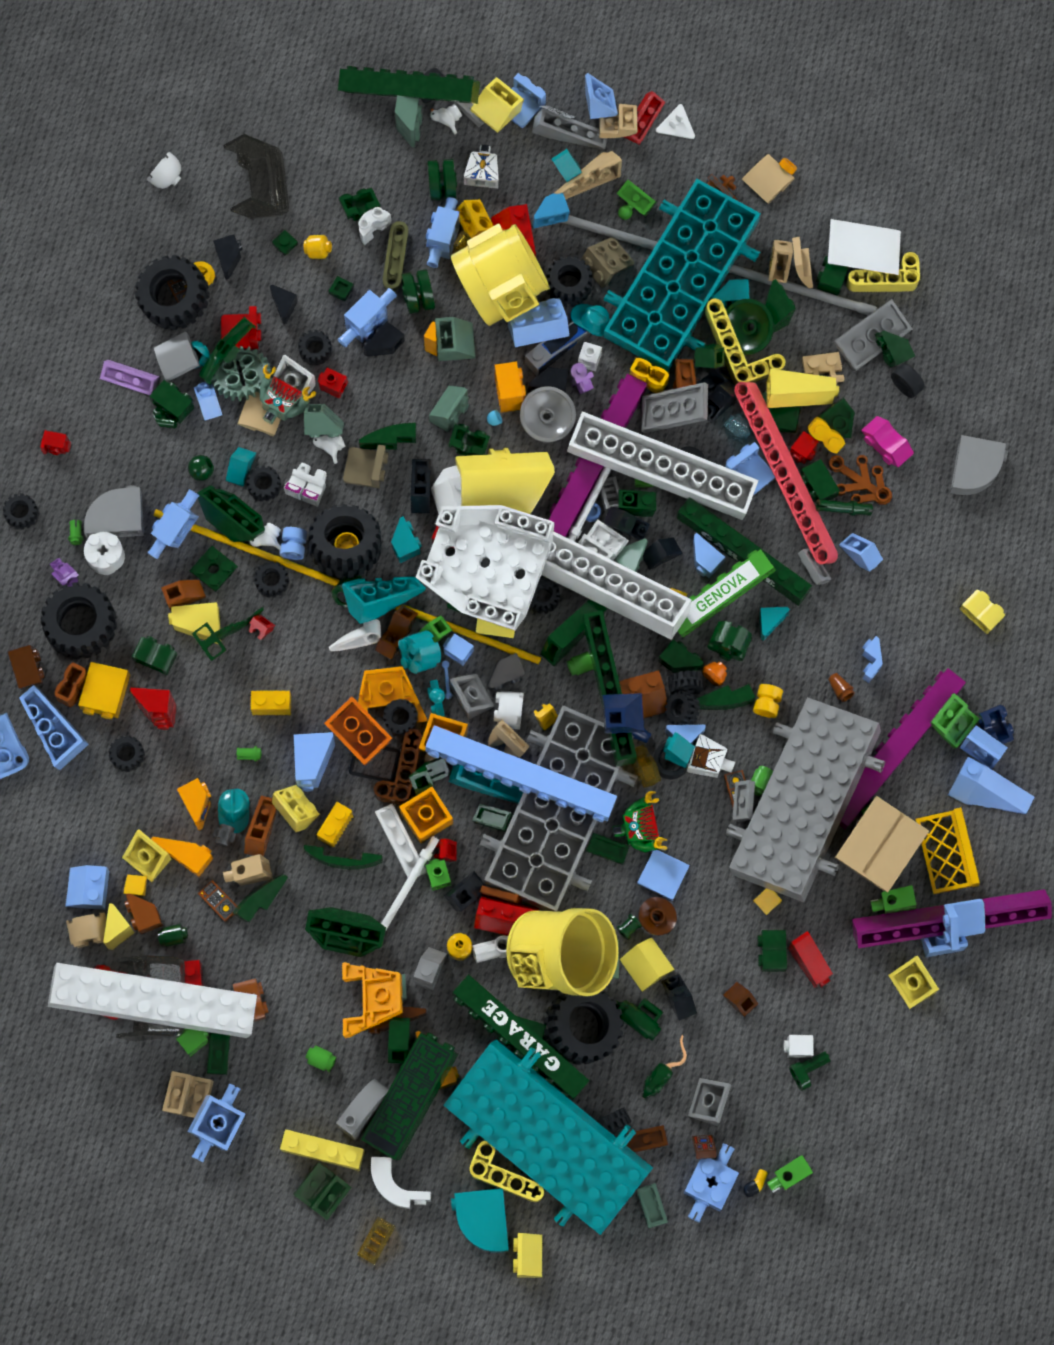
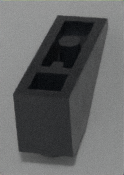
M412 459L411 513H430L431 459Z

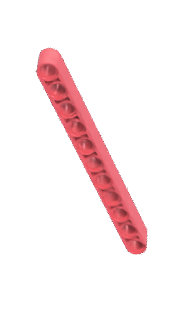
M754 382L737 383L734 390L735 395L815 561L818 564L834 563L838 558V552L819 512L816 511V506L758 386Z

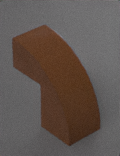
M401 605L394 612L388 630L379 639L375 651L392 659L400 649L398 645L399 640L408 636L418 613Z

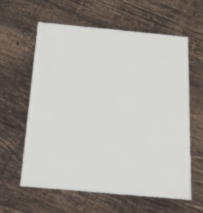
M831 219L828 263L899 275L901 231Z

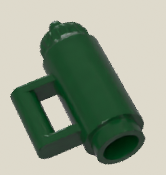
M646 998L638 1006L629 1003L627 1000L623 1002L616 1000L617 1010L621 1009L622 1014L619 1015L620 1019L624 1020L627 1025L645 1039L653 1041L662 1029L658 1026L657 1020L664 1012ZM642 1006L656 1016L653 1020L640 1008Z

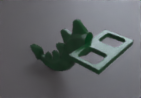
M261 607L246 620L236 622L235 624L231 623L216 632L206 622L195 630L192 635L209 659L213 661L227 651L220 640L247 626L253 617L259 616L264 611V608ZM207 627L211 635L204 641H201L197 636V632ZM217 642L222 651L213 657L209 653L208 648Z

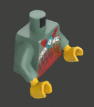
M268 364L265 365L263 368L265 375L262 377L259 388L262 408L267 411L263 417L264 421L273 424L276 417L286 421L288 418L302 414L310 402L309 398L315 397L316 392L313 391L309 396L308 390L310 387L304 388L301 392L275 376L271 378L276 368L273 367L272 372L269 373L267 371Z

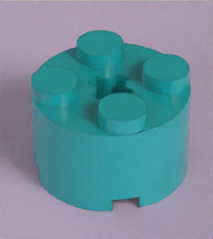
M424 630L399 640L398 645L402 656L401 665L404 669L408 668L412 673L417 674L438 666L437 663L441 661V651L438 642L434 643L432 639L434 636L431 632Z

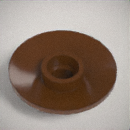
M652 897L644 901L640 906L638 913L639 921L648 933L660 936L669 933L674 928L677 914L675 908L668 900L661 897ZM653 915L658 917V921L653 919Z

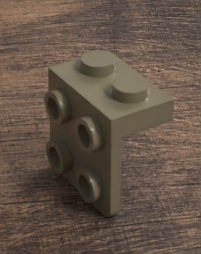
M613 237L588 247L581 260L585 261V265L590 266L592 277L601 288L609 284L614 274L628 269L634 264L633 259Z
M378 445L377 451L355 447L349 448L343 481L348 484L380 489L381 481L385 479L386 471L383 470L384 464L388 463L389 453H386V446Z

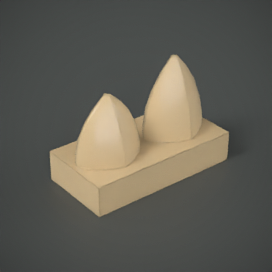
M503 720L494 727L488 740L489 747L505 743L504 752L519 758L529 748V745Z

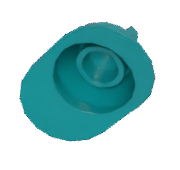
M579 304L571 311V319L577 326L595 336H604V330L610 321L609 313L604 307Z
M230 789L222 793L218 802L219 825L225 824L235 828L234 833H240L247 827L249 823V797L243 790Z

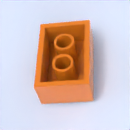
M353 697L345 702L324 723L364 766L393 740Z

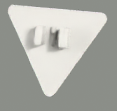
M679 104L656 129V132L660 134L689 139L695 138L682 104Z

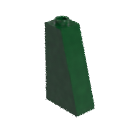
M589 599L548 636L540 655L555 667L585 636L582 622L583 614L602 610L604 615L607 608Z

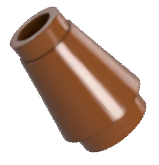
M838 673L829 677L828 680L838 700L841 699L842 702H845L853 697L855 694L853 687Z

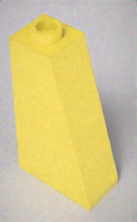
M770 369L766 382L767 408L833 404L834 397H838L839 386H836V378Z

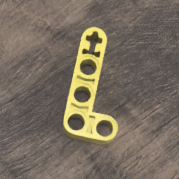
M913 252L906 253L900 264L899 275L865 269L853 270L848 275L846 286L852 292L913 291L920 280L919 258ZM870 279L877 280V283L871 282ZM888 279H894L896 282L892 283ZM907 279H912L914 282H909Z
M482 1141L478 1145L470 1165V1174L473 1178L531 1202L542 1200L544 1196L543 1187L535 1181L491 1164L495 1156V1148L487 1141ZM487 1145L492 1148V1153L489 1156L482 1155L481 1148ZM475 1165H482L485 1168L484 1173L476 1175L473 1172ZM495 1172H500L503 1175V1180L499 1183L492 1180V1175ZM513 1180L521 1181V1189L513 1190L510 1184ZM525 1183L529 1184L528 1188L534 1190L535 1187L539 1188L538 1192L541 1195H536L533 1198L532 1193L527 1190L526 1195L522 1194L525 1189Z

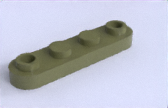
M401 221L393 223L390 228L383 273V286L386 290L390 288L396 291L400 288L402 282L401 274H403L409 231L408 226ZM402 231L403 233L398 235L396 232ZM395 281V284L390 285L389 282Z

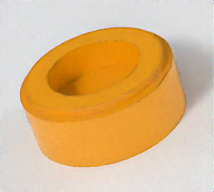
M783 158L779 162V165L791 175L797 170V167L787 158Z

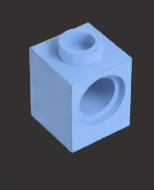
M456 634L452 638L448 637L443 645L445 647L444 654L464 666L474 651L472 644Z

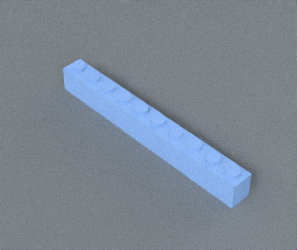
M435 725L425 746V751L431 757H442L449 764L465 766L464 769L467 771L481 772L488 779H499L506 786H517L520 791L530 794V792L535 793L542 800L548 801L550 799L556 801L555 804L560 807L566 808L568 806L574 808L576 813L581 815L587 813L599 822L604 820L608 822L617 798L616 795Z

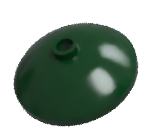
M742 299L734 302L727 308V315L743 354H756L766 348L773 337L775 328L774 318L768 307L758 300ZM721 323V329H725L723 323ZM751 324L754 325V329L752 331L749 329ZM724 340L728 347L732 346V342L730 340Z

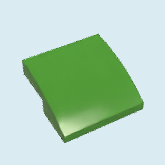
M955 693L951 695L930 722L935 730L953 748H957L979 720L967 708L968 705Z

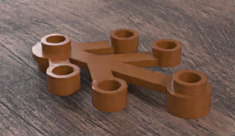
M835 455L830 458L828 466L831 471L841 472L856 482L852 484H838V488H844V492H839V496H843L846 492L868 490L871 494H854L850 501H853L855 497L859 498L860 502L858 503L875 501L877 504L886 505L891 501L892 492L884 485L883 468L876 465L871 471L872 475L876 478V487L870 482L867 468L868 459L865 455H859L856 459L861 476L846 467L841 456ZM859 459H864L865 463L861 464ZM833 463H838L839 467H834ZM879 469L881 473L876 474L874 470ZM879 494H884L886 498H880Z

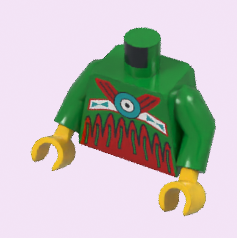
M655 791L647 792L645 797L635 801L625 810V814L622 816V825L612 826L614 838L625 836L627 845H631L632 848L644 853L658 849L667 850L666 846H661L662 842L667 841V839L659 837L653 805H650V803H657L659 801V798L652 800V795L656 793Z

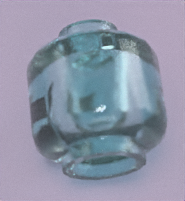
M731 414L723 425L725 427V434L735 441H741L743 438L746 440L752 433L748 420L741 414Z

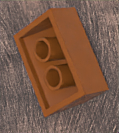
M659 670L619 681L622 694L642 693L643 719L667 711L665 705L668 703L666 702L665 688Z

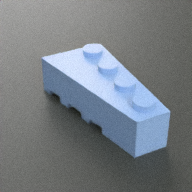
M33 685L19 697L55 768L61 770L89 745L38 687Z

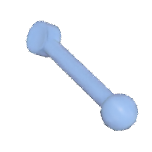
M443 661L442 667L444 668L446 684L445 698L451 699L452 693L450 692L448 675L449 662Z

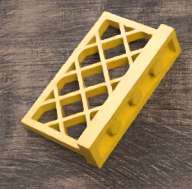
M962 808L917 818L916 822L920 825L921 822L926 821L935 825L931 832L926 835L928 836L926 840H923L921 843L933 895L980 886ZM951 816L952 825L949 829L939 824L942 818ZM937 826L947 832L941 841L932 836ZM949 834L957 839V843L953 848L943 843ZM930 838L939 843L934 853L926 848V843ZM941 845L951 850L946 860L936 854ZM953 853L961 856L962 861L958 867L948 862ZM934 857L944 862L939 871L933 869L930 865ZM946 864L956 869L951 878L941 874ZM958 871L966 876L967 883L958 884L953 881ZM938 876L948 881L944 888L936 889L935 881Z

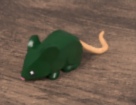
M683 1035L680 1038L683 1052L682 1060L668 1064L659 1063L644 1081L643 1099L654 1096L657 1093L659 1094L673 1075L670 1068L680 1066L685 1062L687 1054L683 1045Z

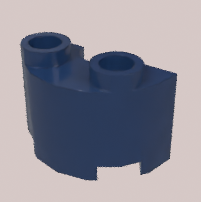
M997 705L978 714L981 717L978 720L980 728L1002 744L1014 740L1012 735L1014 730L1010 723H1006L1007 711L1003 705Z

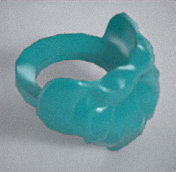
M191 341L192 348H196L203 354L199 360L200 366L196 368L204 366L210 357L208 348L202 342Z

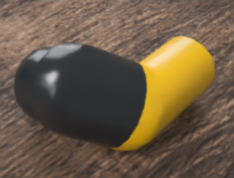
M760 1169L756 1178L744 1186V1194L747 1197H753L763 1188L768 1173Z

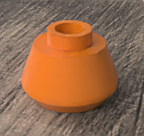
M719 661L718 663L712 662L703 667L702 673L713 685L721 686L726 679L727 668Z

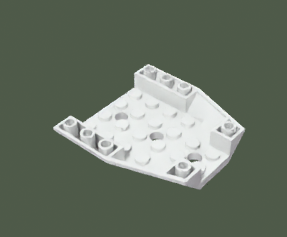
M502 505L442 506L435 523L439 527L427 561H421L416 578L461 613L516 630L527 615L550 552L554 522ZM450 547L455 548L453 556L446 555V551ZM483 559H490V565L488 567H481V561ZM521 569L525 570V576L522 579H517L516 572Z

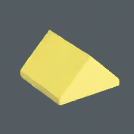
M140 830L136 831L122 857L142 875L147 876V879L151 882L171 861L170 855Z
M109 904L103 943L109 950H113L135 932L114 904Z
M652 937L637 944L619 959L642 992L674 970Z
M918 955L888 975L909 1009L931 997L939 990Z

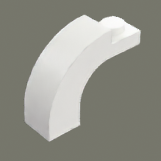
M371 1157V1174L374 1184L379 1193L388 1202L405 1209H410L411 1201H414V1205H426V1201L431 1202V1192L407 1191L395 1184L392 1178V1158Z

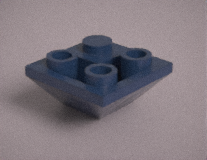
M642 693L602 696L605 734L644 732Z

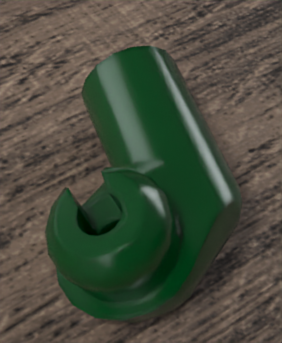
M157 407L153 410L154 419L160 427L177 428V420L169 419L162 408Z

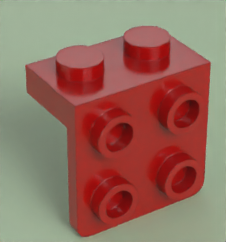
M249 306V314L222 315L221 339L245 317L256 328H252L236 346L239 349L243 346L244 350H247L248 347L259 349L262 333L258 329V324H261L262 320L261 313L257 311V306Z

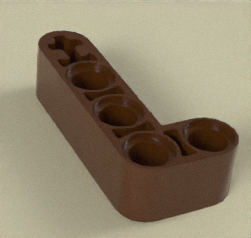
M410 729L405 733L395 783L389 781L377 782L374 786V794L377 800L402 805L411 799L413 786L410 778L403 780L401 775L403 773L411 775L417 770L421 752L419 746L422 740L419 730ZM416 736L417 740L414 741V748H412L410 739ZM408 754L415 756L413 761H406L404 758ZM380 788H387L388 792L385 795H380L378 790ZM404 791L407 793V796L400 799L397 797V793Z

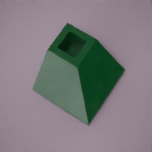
M776 279L773 280L764 305L768 307L773 315L775 333L789 325L796 308L793 300L789 299L786 295L784 287Z

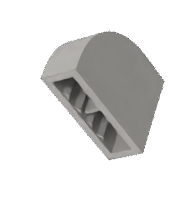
M961 435L958 442L950 493L972 495L988 488L996 479L1003 461L1006 462L1008 451L1005 450L1006 443Z
M130 485L126 488L110 490L99 496L91 504L85 516L84 534L87 540L90 535L99 532H108L117 537L144 536L141 488Z
M376 1079L370 1081L336 1122L339 1129L356 1141L376 1114L389 1089Z

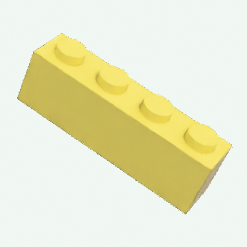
M286 1129L280 1147L282 1152L360 1171L365 1152L362 1148Z

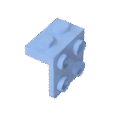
M518 73L513 78L512 90L521 96L524 101L521 112L511 121L524 128L542 109L540 106H545L546 93L541 87H536L532 84L529 78Z
M755 442L751 445H745L740 450L741 453L736 457L734 455L726 461L725 466L759 480L753 495L775 479L771 468L758 455L759 446Z
M982 899L944 905L945 943H949L952 951L960 949L959 937L985 932V909Z

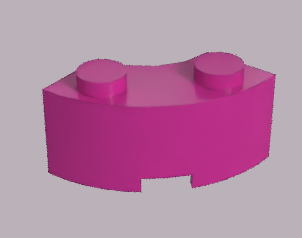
M876 416L862 429L865 442L869 446H873L883 456V460L888 465L893 464L896 467H900L914 454L908 440L897 433L888 420Z

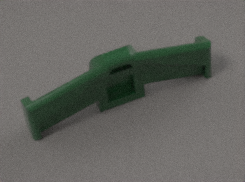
M243 317L218 342L198 374L209 385L212 384L211 379L222 361L224 360L229 364L236 358L240 350L236 344L252 328H256L247 318Z

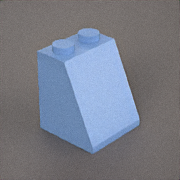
M333 732L294 735L295 776L297 786L302 791L309 792L313 791V788H318L335 747Z

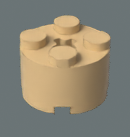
M99 913V916L90 914L76 917L72 921L67 920L71 945L81 948L89 946L90 941L97 944L103 943L107 921L106 913Z

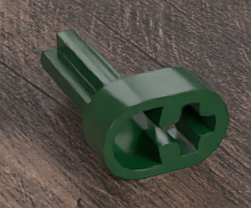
M826 1051L803 1063L798 1061L790 1065V1073L798 1088L803 1091L811 1087V1081L807 1074L831 1062Z

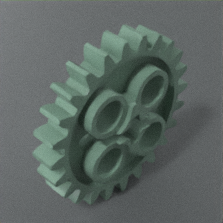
M241 346L236 358L229 364L224 360L222 361L211 379L214 389L218 390L219 395L223 394L225 399L230 396L232 401L236 397H238L239 401L242 400V397L249 400V395L255 398V392L260 393L259 388L262 377L265 375L263 373L265 365L268 364L267 371L271 373L267 357L264 358L262 352L258 354L257 349L251 352V348L248 347L245 351L243 346ZM238 361L241 365L245 386H242L236 364Z

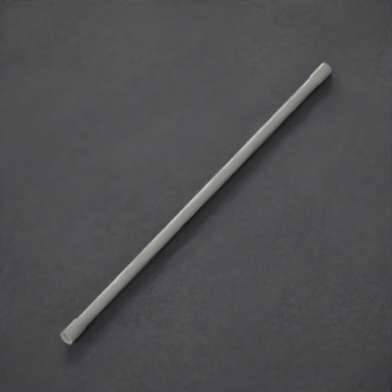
M570 215L568 221L561 222L651 250L658 243L657 241ZM733 265L728 272L767 285H771L773 282L768 281L769 275ZM787 281V283L778 282L787 291L854 310L867 316L876 311L877 308L873 305L856 302Z

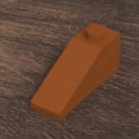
M260 796L245 837V854H260L264 857L277 809L272 804V798Z

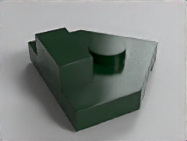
M842 397L839 401L834 402L822 411L818 417L825 420L830 429L836 430L842 437L851 438L855 412L845 398Z

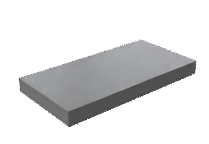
M891 299L833 342L855 372L883 352L877 346L874 334L887 331L903 337L913 329Z
M705 382L642 396V432L644 433L701 422L708 418V384Z

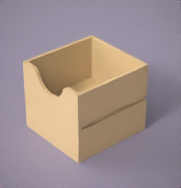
M876 796L835 859L881 890L889 892L929 830Z

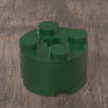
M719 621L707 648L719 653V657L723 660L730 661L731 659L743 661L751 643L752 634L740 625L735 628L731 626L732 622Z

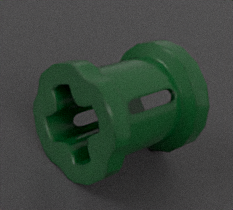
M629 914L628 919L621 926L618 925L616 929L624 938L629 940L630 936L638 928H641L642 925L635 916Z

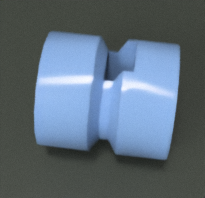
M285 527L282 535L284 543H281L279 555L286 559L302 560L305 553L303 545L306 544L308 532L297 527Z

